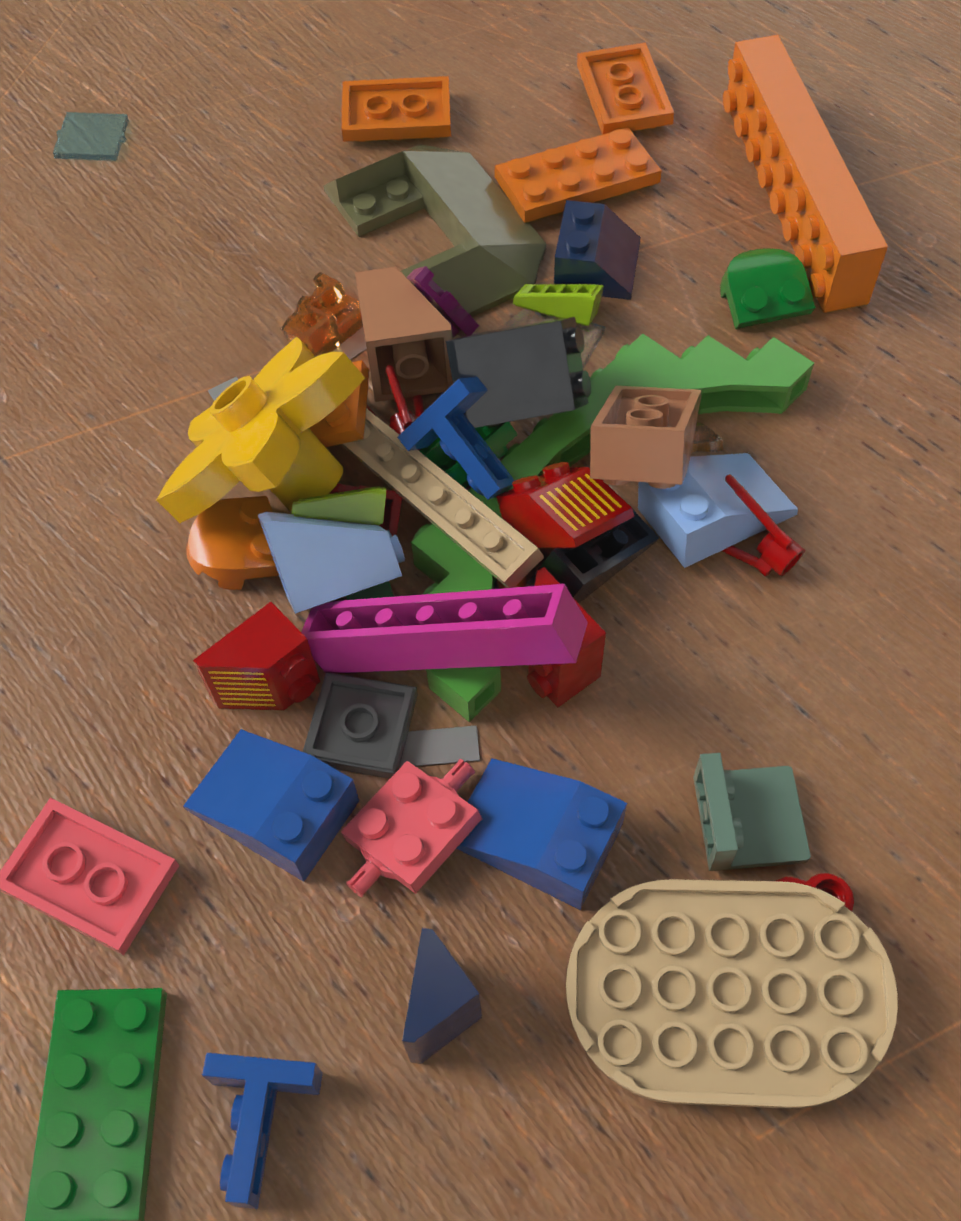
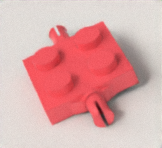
M459 759L443 779L427 775L406 761L341 831L345 840L360 851L367 861L346 882L348 887L362 898L366 891L382 875L386 878L398 880L416 894L482 820L478 809L457 794L462 785L474 775V769L467 762H464L463 759Z

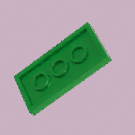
M163 988L57 990L25 1221H144L167 992Z

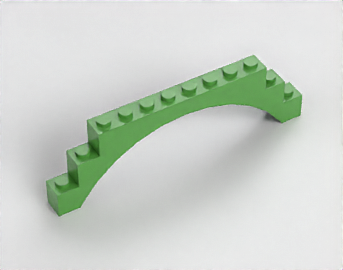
M642 334L631 345H624L616 354L615 359L604 369L599 368L590 377L591 394L588 397V404L576 410L555 413L549 418H543L534 427L532 434L522 443H516L508 449L503 460L500 462L514 480L528 476L544 475L542 469L555 463L568 462L569 467H571L590 452L591 425L615 386L701 390L698 414L721 411L782 414L807 389L814 362L775 337L769 340L761 349L758 347L753 349L747 358L744 359L708 335L696 347H688L681 358H679L648 336ZM472 488L468 490L501 517L496 497L487 500L485 496L478 494ZM425 524L417 531L413 541H411L414 566L435 582L423 594L495 589L497 579L434 524ZM500 666L426 669L429 689L468 722L501 692Z

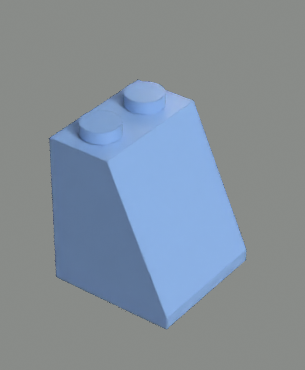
M274 512L258 514L286 597L295 614L402 576L398 563L404 562L405 557L398 537L396 535L392 536L389 530H385L379 525L296 517L294 514Z

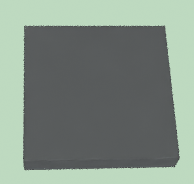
M326 672L303 752L338 770L390 779L400 767L418 696L417 687Z

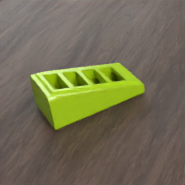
M525 284L514 296L513 304L517 307L559 319L575 317L577 324L589 326L598 313L604 286L592 284Z
M376 486L299 499L298 501H293L291 514H294L296 517L380 525L383 524L386 488Z

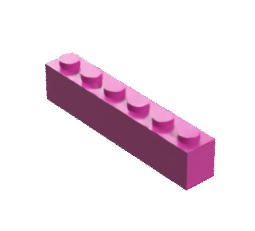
M555 584L330 601L311 608L301 633L308 639L313 659L325 673L576 663L588 622L566 585Z

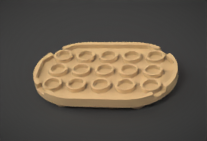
M680 879L645 882L632 886L610 898L611 901L603 906L590 921L586 922L574 943L567 968L566 995L571 1021L580 1043L588 1056L608 1078L633 1094L657 1102L763 1108H806L818 1106L847 1094L871 1074L887 1052L896 1026L898 1012L896 979L889 957L878 936L871 927L868 929L853 912L845 907L844 902L808 885L781 881Z

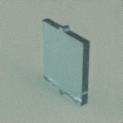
M67 112L61 130L56 132L58 139L53 151L55 159L116 161L121 144L126 141L125 131L129 121L127 114Z

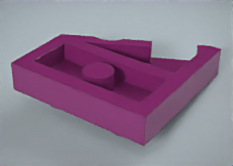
M423 266L414 269L407 276V279L450 323L452 338L457 334L460 337L472 335L479 327V324L449 291L446 290L444 292L432 280L435 275L429 268Z

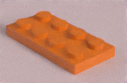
M629 127L495 165V179L524 223L564 212L566 200L594 203L658 184L661 181L662 172Z

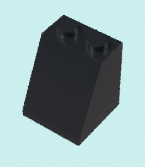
M575 317L480 332L446 341L453 384L459 378L478 377L488 390L464 413L474 428L572 411L588 404V397L591 394V381L586 370L583 371L581 353L584 351V336L581 328L576 326Z

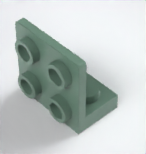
M721 753L700 754L693 779L709 871L807 863L811 854L792 767L777 766L723 770Z

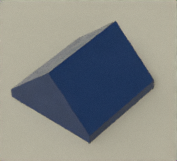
M422 928L402 1039L410 1062L422 1064L482 1018L479 992L434 930Z

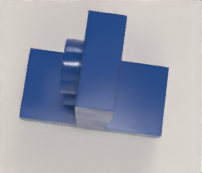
M478 377L459 378L397 438L407 451L429 447L439 437L441 439L439 443L443 451L451 459L458 461L468 474L467 481L472 489L489 500L513 488L512 482L515 480L464 415L488 391Z
M206 1053L202 1073L205 1079L216 1086L244 1088L243 1095L235 1097L231 1112V1130L237 1131L233 1155L226 1154L221 1169L220 1189L221 1191H227L225 1202L235 1207L258 1209L277 1091L320 1095L323 1072L316 1063Z

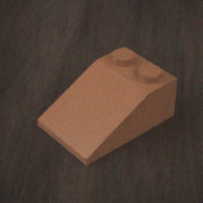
M615 386L591 425L590 479H603L604 483L615 486L630 483V481L648 482L649 486L659 489L671 488L676 484L682 485L689 467L701 401V390Z

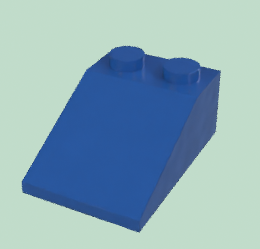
M241 729L183 807L188 812L304 882L359 803V797L352 778L316 757Z
M492 758L468 800L469 804L478 809L482 820L456 849L581 910L623 825L627 803L584 782Z

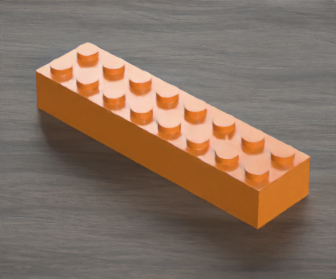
M779 35L735 42L733 59H730L728 62L729 84L728 90H725L723 93L724 110L726 113H730L734 121L735 133L737 137L742 138L745 144L747 159L749 162H753L757 170L759 184L768 193L773 214L778 215L782 223L785 240L791 242L795 256L802 262L805 268L813 298H817L823 313L869 304L888 248L885 239Z

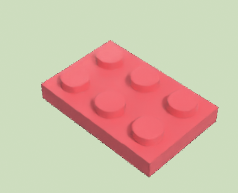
M50 797L1 869L0 891L102 945L125 955L177 871L179 864L174 858Z

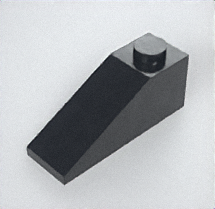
M633 510V518L578 547L556 548L552 550L538 570L545 567L560 584L566 585L572 597L580 603L655 544L659 537ZM536 572L527 582L529 586H535Z

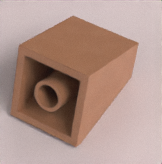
M396 266L355 272L375 402L395 399L385 370L388 365H392L404 398L445 392L453 385L446 341L452 340L450 323Z

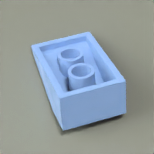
M749 453L691 456L683 484H676L671 488L659 489L649 486L648 482H638V510L684 568L766 530L765 526L725 481L726 475H732L776 524L797 515V507Z

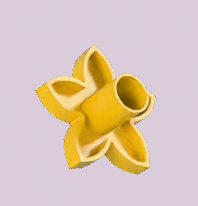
M295 337L262 368L254 380L250 376L238 379L216 398L211 407L191 420L187 433L189 440L196 448L175 469L156 501L179 523H182L211 507L239 481L250 491L260 492L270 489L291 513L293 501L328 495L339 482L343 473V466L309 428L325 418L346 400L365 377L344 352H329L315 357L298 337Z

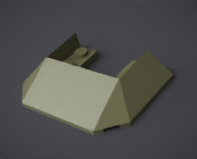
M417 145L324 185L325 193L358 237L421 209H425L455 247L401 270V272L407 278L414 269L426 266L435 275L432 280L444 292L446 290L449 291L471 317L514 298L525 284L536 283L537 271L546 252V242L529 222H523L508 197L469 152Z

